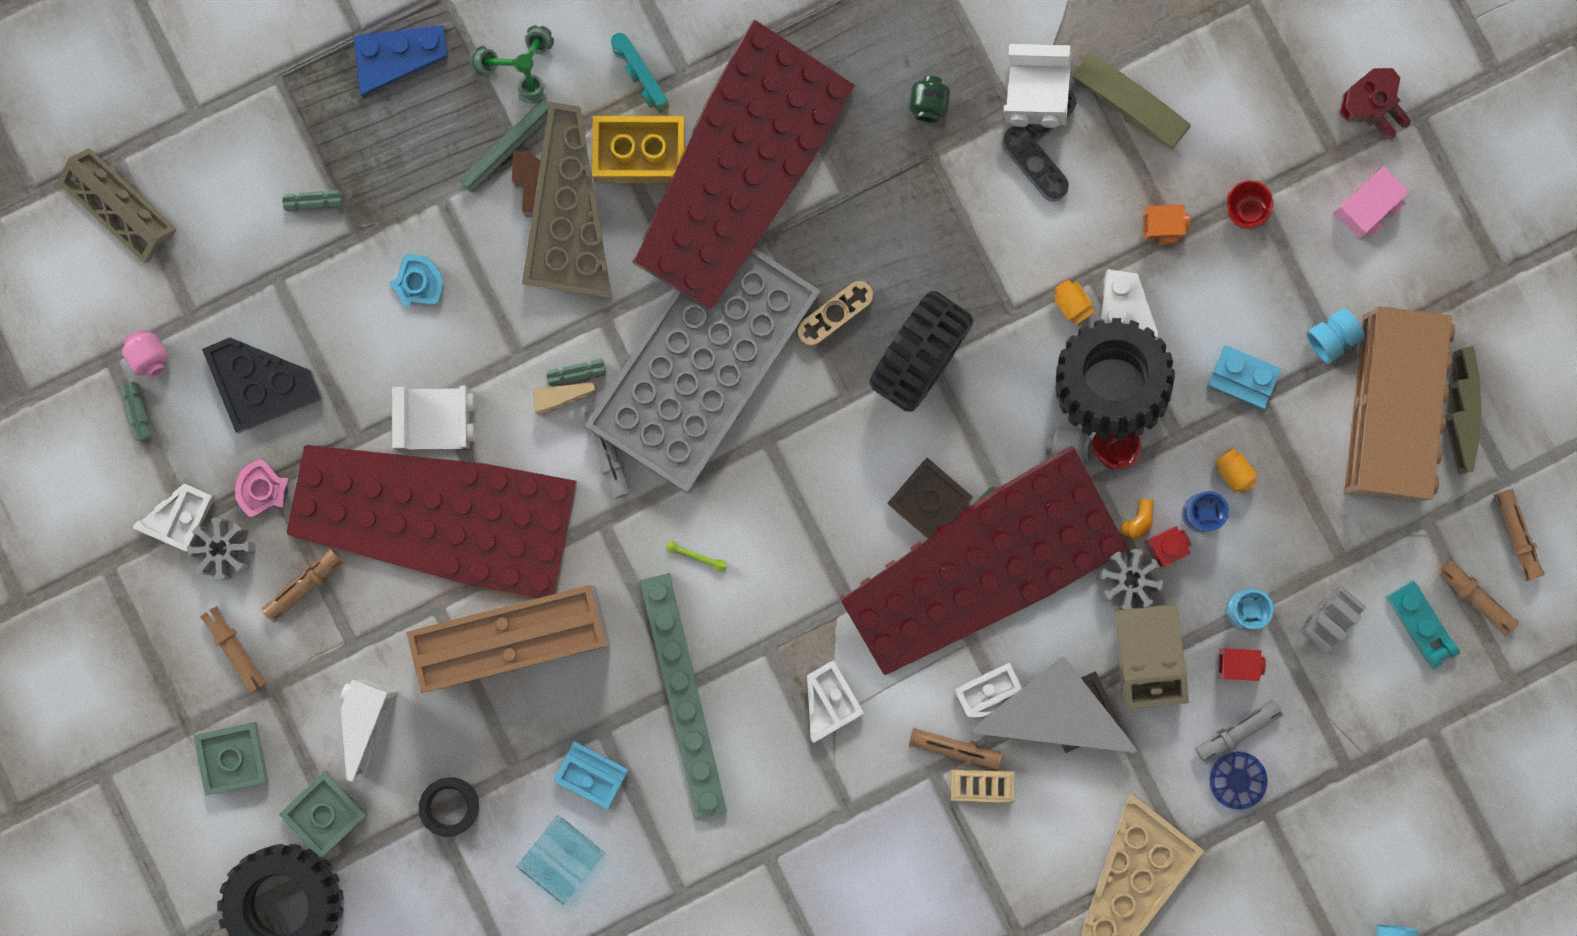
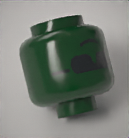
M925 76L924 80L913 84L909 110L915 115L916 120L936 123L939 121V118L946 116L950 89L941 83V78Z

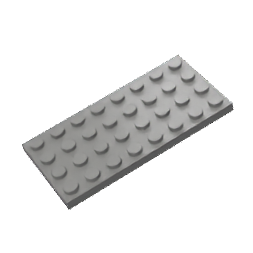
M755 248L748 255L713 308L706 309L675 290L585 424V427L685 493H688L819 296L820 290Z

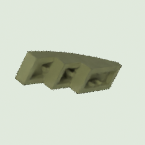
M1092 53L1086 57L1072 75L1076 83L1096 94L1100 102L1122 114L1126 122L1172 150L1191 127L1190 123L1165 103Z
M1474 346L1453 352L1460 380L1450 383L1449 388L1456 413L1445 416L1458 475L1474 471L1480 438V377Z

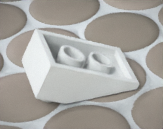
M354 679L350 684L346 683L339 699L343 702L340 710L346 779L352 782L364 778L397 694V691L366 679Z

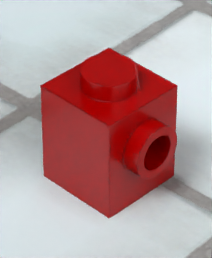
M1177 526L1171 527L1144 541L1152 558L1156 559L1160 568L1191 554L1188 548L1191 546L1190 539L1183 529L1179 531Z
M1219 648L1217 679L1260 681L1261 675H1264L1266 670V659L1261 657L1262 650Z

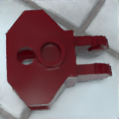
M1373 68L1343 94L1339 112L1347 122H1367L1369 126L1374 124L1387 139L1392 140L1396 137V131L1383 115L1388 112L1402 128H1407L1411 121L1398 105L1401 101L1397 97L1401 77L1393 68Z

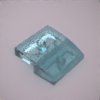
M557 815L516 867L562 905H565L604 856L605 852L561 816Z

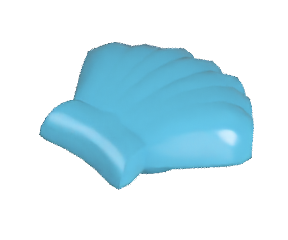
M406 254L403 257L397 279L389 283L400 297L404 307H408L413 302L425 304L438 303L442 297L444 285L443 277L437 266L429 258L414 254Z

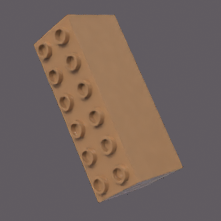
M1380 306L1363 315L1362 329L1365 334V340L1360 343L1344 494L1414 503L1431 500L1433 495L1437 494L1439 477L1436 476V466L1440 464L1442 459V446H1439L1440 434L1444 432L1446 418L1442 415L1443 403L1447 402L1449 387L1445 385L1446 373L1450 372L1452 365V356L1448 354L1449 342L1452 343L1455 336V325L1451 324L1452 315Z
M592 585L406 632L421 693L432 692L611 646L596 586Z

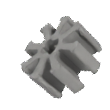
M212 518L214 535L208 531V527L196 526L192 534L198 535L206 544L203 547L188 545L187 555L198 557L200 554L207 555L199 566L194 567V570L199 574L210 575L211 569L215 566L216 575L214 579L231 580L229 563L235 568L236 572L245 573L250 568V564L244 563L236 555L237 552L243 551L255 553V543L245 541L244 544H236V541L244 532L247 533L248 529L243 524L233 523V527L227 533L229 520ZM219 543L226 544V547H223V549H227L225 555L216 553L219 551V549H216Z
M1131 549L1128 551V554H1130L1128 565L1121 558V552L1111 555L1109 559L1118 570L1117 573L1109 572L1107 569H1100L1098 571V580H1114L1116 584L1106 591H1101L1100 594L1104 600H1112V596L1122 591L1120 605L1117 606L1119 610L1132 609L1130 605L1133 594L1140 603V608L1151 605L1153 600L1147 597L1142 589L1143 587L1152 588L1153 591L1162 590V580L1152 581L1145 579L1144 576L1151 570L1160 568L1156 559L1148 560L1146 565L1140 569L1138 568L1140 555L1143 554L1142 550ZM1126 572H1128V575L1135 574L1136 579L1133 581L1135 585L1133 588L1132 585L1126 586L1124 584V581L1127 579Z
M1337 587L1332 591L1328 599L1324 598L1319 603V609L1308 616L1305 621L1307 624L1301 628L1300 632L1323 652H1329L1338 640L1342 641L1348 635L1347 630L1358 623L1361 619L1360 614L1366 609V606L1343 587Z

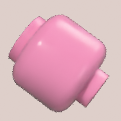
M142 330L125 339L123 342L125 346L121 353L135 375L154 377L165 369L164 364L169 355L155 333H146Z

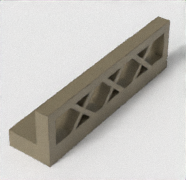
M90 148L68 158L57 183L143 263L150 261L158 244L173 237L176 228ZM72 174L79 179L81 188L77 187L70 180ZM93 194H96L101 199L103 208H100L95 203ZM114 214H117L123 220L125 228H121L117 224ZM136 235H140L148 243L145 249L138 243Z

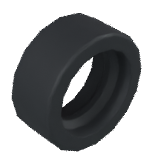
M456 777L442 778L430 784L422 793L418 804L419 816L424 826L433 834L442 837L457 836L468 830L476 821L480 810L479 798L474 788L465 780ZM443 789L457 790L464 795L467 801L466 815L455 825L442 824L432 814V800Z

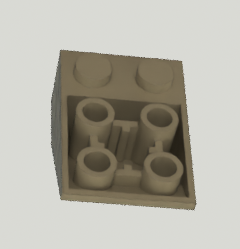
M1170 604L1114 610L1121 694L1127 710L1189 703L1187 673L1177 605Z

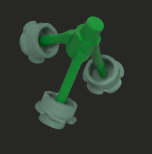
M537 25L530 26L527 30L528 34L525 36V43L529 50L526 54H521L515 59H500L493 50L487 49L485 46H479L475 49V53H472L470 57V64L475 74L478 76L493 73L498 65L514 66L516 71L523 73L525 76L519 82V98L525 103L531 102L533 104L543 100V95L547 94V86L540 77L531 75L530 70L534 64L532 59L534 53L542 54L554 45V38L551 37L552 32L546 26L538 27Z

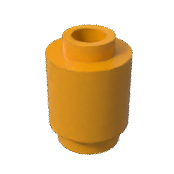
M1068 279L1054 288L1057 294L1052 298L1068 321L1071 320L1075 326L1095 313L1091 307L1093 305L1092 301L1078 280L1072 283Z
M1234 447L1214 461L1218 467L1216 469L1233 493L1240 490L1244 494L1257 484L1254 479L1258 476V473L1242 452L1238 453Z

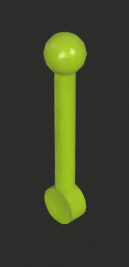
M670 541L666 545V549L670 553L678 552L714 566V569L719 572H723L726 569L727 563L722 559L713 560L679 547L675 541Z

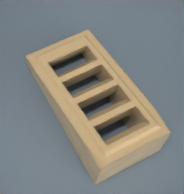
M593 383L534 389L535 413L538 416L544 415L597 393L596 386Z
M951 769L950 800L1014 803V771ZM961 776H966V794H960ZM973 777H979V794H973ZM986 777H991V795L986 794ZM998 778H1004V795H998Z

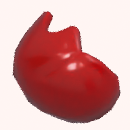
M1246 180L1237 183L1227 196V210L1230 220L1240 229L1254 230L1264 226L1273 212V198L1270 190L1260 181Z
M1096 433L1092 440L1093 451L1098 460L1105 467L1112 470H1126L1138 462L1142 453L1141 439L1139 436L1134 438L1132 433L1127 434L1126 440L1117 441L1116 436H1108V441L1099 439V434Z

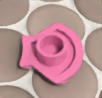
M258 459L240 471L235 485V499L249 517L256 516L273 505L283 507L284 491L288 478H279L264 460Z

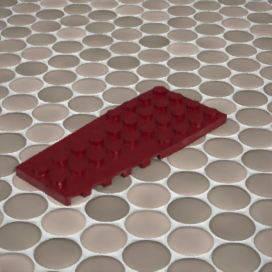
M753 20L702 109L692 131L693 134L690 141L683 150L677 169L670 178L664 197L657 206L656 214L649 229L644 234L643 242L636 257L632 260L633 264L706 309L713 308L812 163L855 85L766 26Z
M305 445L287 534L459 583L541 598L556 593L577 481L485 463Z
M1073 446L1067 447L990 492L960 513L961 517L951 524H944L935 531V535L922 544L918 542L910 548L911 551L896 562L892 560L886 564V569L870 579L868 577L860 583L861 586L850 594L840 596V601L884 675L894 672L1056 593L1109 562V557L1116 552H1121L1122 554L1129 550Z

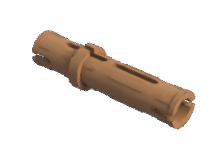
M1513 488L1495 494L1494 498L1499 506L1501 516L1514 548L1512 553L1518 558L1525 581L1544 576L1545 573L1535 550L1538 547L1536 542H1532Z
M330 548L312 565L308 564L304 568V572L296 580L291 582L274 599L261 608L266 617L275 623L317 585H323L325 583L324 579L344 563L341 556L333 548Z
M1452 560L1447 561V566L1444 564L1438 570L1437 574L1456 590V595L1459 598H1465L1504 636L1510 634L1509 629L1513 632L1517 628L1519 621L1515 620L1477 585L1478 581L1474 577H1468Z
M216 606L210 609V612L216 619L215 622L212 621L207 612L202 614L200 618L213 634L215 645H220L251 694L258 690L252 682V678L255 679L260 688L266 685L267 681L264 680L236 638V630L234 628L230 629L218 610L219 608Z
M914 727L909 741V747H916L962 760L965 765L970 766L973 763L996 771L999 769L1003 754L1001 751L998 752L977 746L974 741L966 743ZM927 741H931V742H934V743H938V744H942V745H945V746H949V747H952V749H951V748H947V747H943V746H940V745H936V744H933V743H929V742H927Z

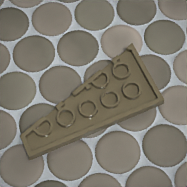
M549 101L522 284L612 298L581 108L579 106Z

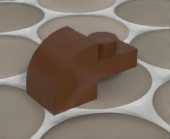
M513 151L512 182L515 187H523L522 212L525 217H532L540 160L530 153Z

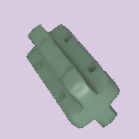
M331 190L326 194L323 191L299 193V196L295 195V193L285 194L282 198V204L287 212L298 211V208L302 210L326 209V206L338 208L343 205V196L339 190Z
M598 359L591 361V364L584 362L562 367L563 370L557 368L546 372L549 386L555 387L562 385V382L569 384L590 379V376L595 378L606 375V367L604 361Z
M136 382L125 383L121 385L122 396L127 400L124 403L130 425L134 427L132 429L134 440H148L152 437L150 426L146 425L148 419L143 400L139 397L141 394L139 384Z

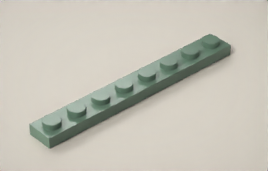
M670 573L640 580L696 818L701 819L726 813V804Z

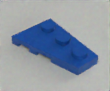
M443 25L354 36L359 88L362 97L371 94L373 90L384 85L388 86L397 82V79L412 72L416 73L448 58L446 33Z

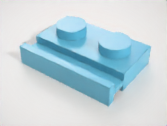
M1225 345L1222 348L1207 387L1263 410L1273 391L1281 368Z
M574 741L553 781L608 810L629 769Z

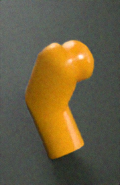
M1139 499L1138 516L1131 522L1125 521L1121 525V533L1124 537L1137 539L1151 528L1153 524L1154 500Z

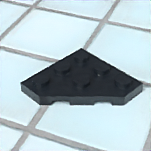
M231 337L202 349L234 430L238 434L323 399L312 371Z

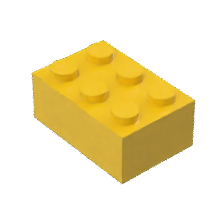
M593 116L592 177L594 182L669 183L685 148L686 124L684 116Z

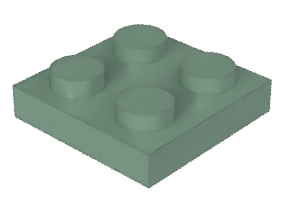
M257 722L194 735L205 796L268 782Z
M323 771L279 813L320 859L324 858L368 816L327 771Z

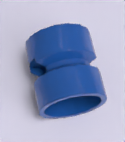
M1205 491L1193 495L1186 500L1182 508V517L1189 529L1205 533L1219 529L1226 523L1229 517V507L1222 495L1212 491Z

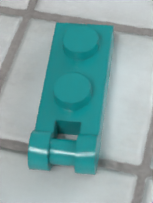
M623 33L614 34L611 38L613 52L617 57L624 58L628 65L624 68L633 83L640 82L644 89L640 93L649 108L655 106L659 113L668 108V99L628 37Z
M1410 581L1386 596L1422 656L1432 669L1441 666L1444 659L1448 657L1453 658L1460 654L1458 646L1448 635L1415 581ZM1438 640L1442 647L1434 651L1430 643Z

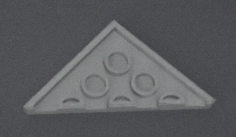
M1064 656L970 729L973 734L1129 753L1138 751Z

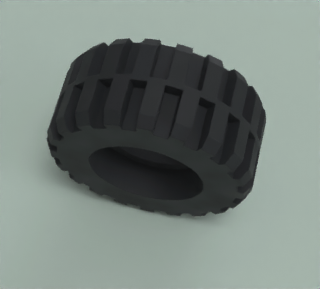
M937 291L928 292L905 321L876 366L869 380L872 390L905 412H913L934 386L968 334L974 322L971 313Z
M1112 318V323H1105L1104 319L1094 321L1093 328L1090 329L1088 325H1085L1078 330V337L1072 335L1066 341V348L1061 350L1058 357L1055 387L1056 397L1060 399L1059 406L1062 412L1069 414L1068 421L1074 427L1081 424L1083 433L1091 436L1092 432L1098 433L1099 439L1108 441V436H1116L1117 441L1126 440L1127 434L1130 433L1135 438L1143 434L1145 427L1152 429L1158 423V417H1163L1167 411L1175 379V370L1172 368L1173 358L1171 353L1166 352L1167 345L1162 338L1155 340V332L1150 328L1146 327L1142 330L1139 328V322L1130 320L1129 324L1121 323V318ZM1109 359L1122 360L1133 365L1141 373L1144 384L1136 395L1128 399L1108 400L1098 396L1088 387L1085 381L1086 372L1098 362Z
M276 844L262 848L241 859L240 863L227 874L228 880L222 883L219 892L223 896L221 900L217 901V911H222L223 916L222 919L218 920L220 929L226 928L228 936H332L338 928V919L342 918L343 908L340 907V901L344 899L343 890H339L337 882L340 881L337 873L332 874L328 867L331 864L325 858L320 860L317 854L310 848L304 850L301 849V845ZM287 876L296 881L306 894L308 915L302 926L294 932L287 934L275 933L266 928L256 914L254 899L257 888L270 877Z

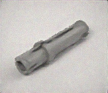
M595 409L589 410L584 413L587 421L589 420ZM590 431L602 464L600 471L602 475L605 474L613 500L630 495L631 491L628 488L623 472L625 465L623 461L619 460L615 446L604 440L607 446V450H605L601 437ZM608 457L611 458L612 465L617 476V480H615Z
M1271 699L1226 729H1219L1217 735L1195 747V750L1203 763L1208 764L1226 751L1231 752L1236 749L1237 744L1266 727L1269 723L1282 717L1283 713L1278 704Z

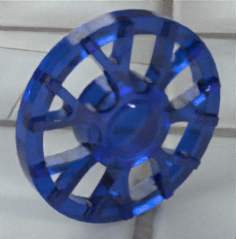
M1236 751L1221 756L1212 766L1209 775V785L1214 797L1222 805L1236 810L1247 809L1256 805L1263 798L1268 784L1267 773L1262 763L1253 755L1245 752ZM1237 756L1245 757L1242 769L1235 768ZM1224 761L1231 767L1227 775L1219 769V766ZM1256 764L1260 772L1251 777L1246 770ZM1261 775L1262 781L1258 780L1257 777ZM1224 777L1226 786L1216 788L1215 778ZM1251 781L1262 783L1259 793L1249 789ZM1228 789L1234 792L1230 803L1222 798ZM1247 792L1250 802L1241 804L1239 793ZM1251 794H1255L1257 796L1253 799Z

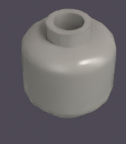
M1060 427L1055 430L1053 437L1047 438L1046 455H1051L1052 457L1067 447L1073 446L1083 465L1085 461H1090L1092 440L1091 437H1087L1082 432V429Z

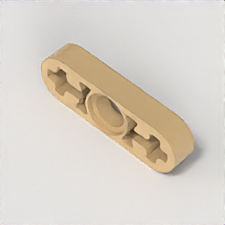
M862 281L853 282L799 324L798 338L800 342L809 347L817 346L865 310L872 302L873 291L871 287ZM854 289H857L859 292L865 290L867 292L864 296L865 302L855 301L851 304V308L854 311L849 313L847 305L840 299L845 297L846 302H848L854 296ZM831 306L841 307L844 311L843 319L839 322H831L826 316L828 308ZM821 315L824 324L831 329L825 331L823 326L816 333L817 339L814 340L812 337L806 339L803 336L806 333L805 326L809 325L813 328L818 325L820 321L816 317Z

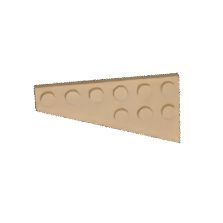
M1130 792L1080 936H1140L1204 852L1202 848Z

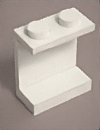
M1009 45L1010 74L1007 105H1004L1006 123H1011L1017 127H1024L1028 124H1041L1047 128L1066 125L1072 60L1070 45Z
M459 386L457 389H407L406 387H392V448L396 450L470 449V442L475 441V425L470 424V412L475 410L474 393H470V389L467 386Z

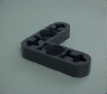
M1070 90L1067 118L1073 113L1077 104L1076 97ZM1028 124L1025 128L1029 134L1022 139V147L1018 145L1012 147L1009 144L1011 141L1010 135L1018 137L1025 129L1023 127L1011 126L1005 132L1002 139V146L1005 152L1046 200L1055 202L1063 199L1068 192V180L1037 143L1054 128L1046 127L1043 130H1037L1031 124ZM1032 156L1040 157L1044 167L1039 172H1033L1028 168L1027 160ZM1048 169L1052 171L1048 178L1053 183L1057 181L1061 183L1059 188L1061 193L1059 194L1056 191L1052 193L1048 191L1050 183L1046 178L1042 182L1038 180Z

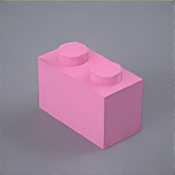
M1383 166L1333 213L1358 239L1366 233L1372 236L1384 225L1381 219L1388 212L1393 216L1406 204L1402 199L1409 191Z

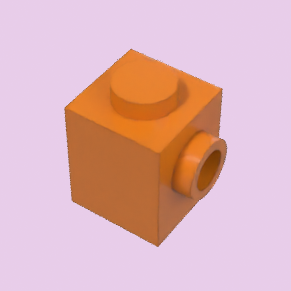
M1185 205L1147 206L1143 211L1145 241H1159V245H1175L1178 243L1177 240H1181L1186 235V231L1190 230V215L1185 213Z

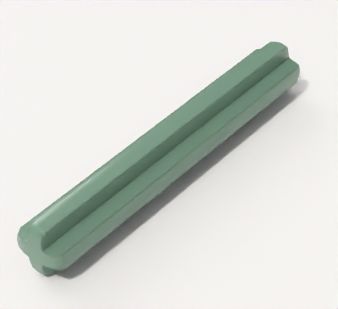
M543 99L534 106L460 178L461 184L468 191L473 192L547 120L549 103Z

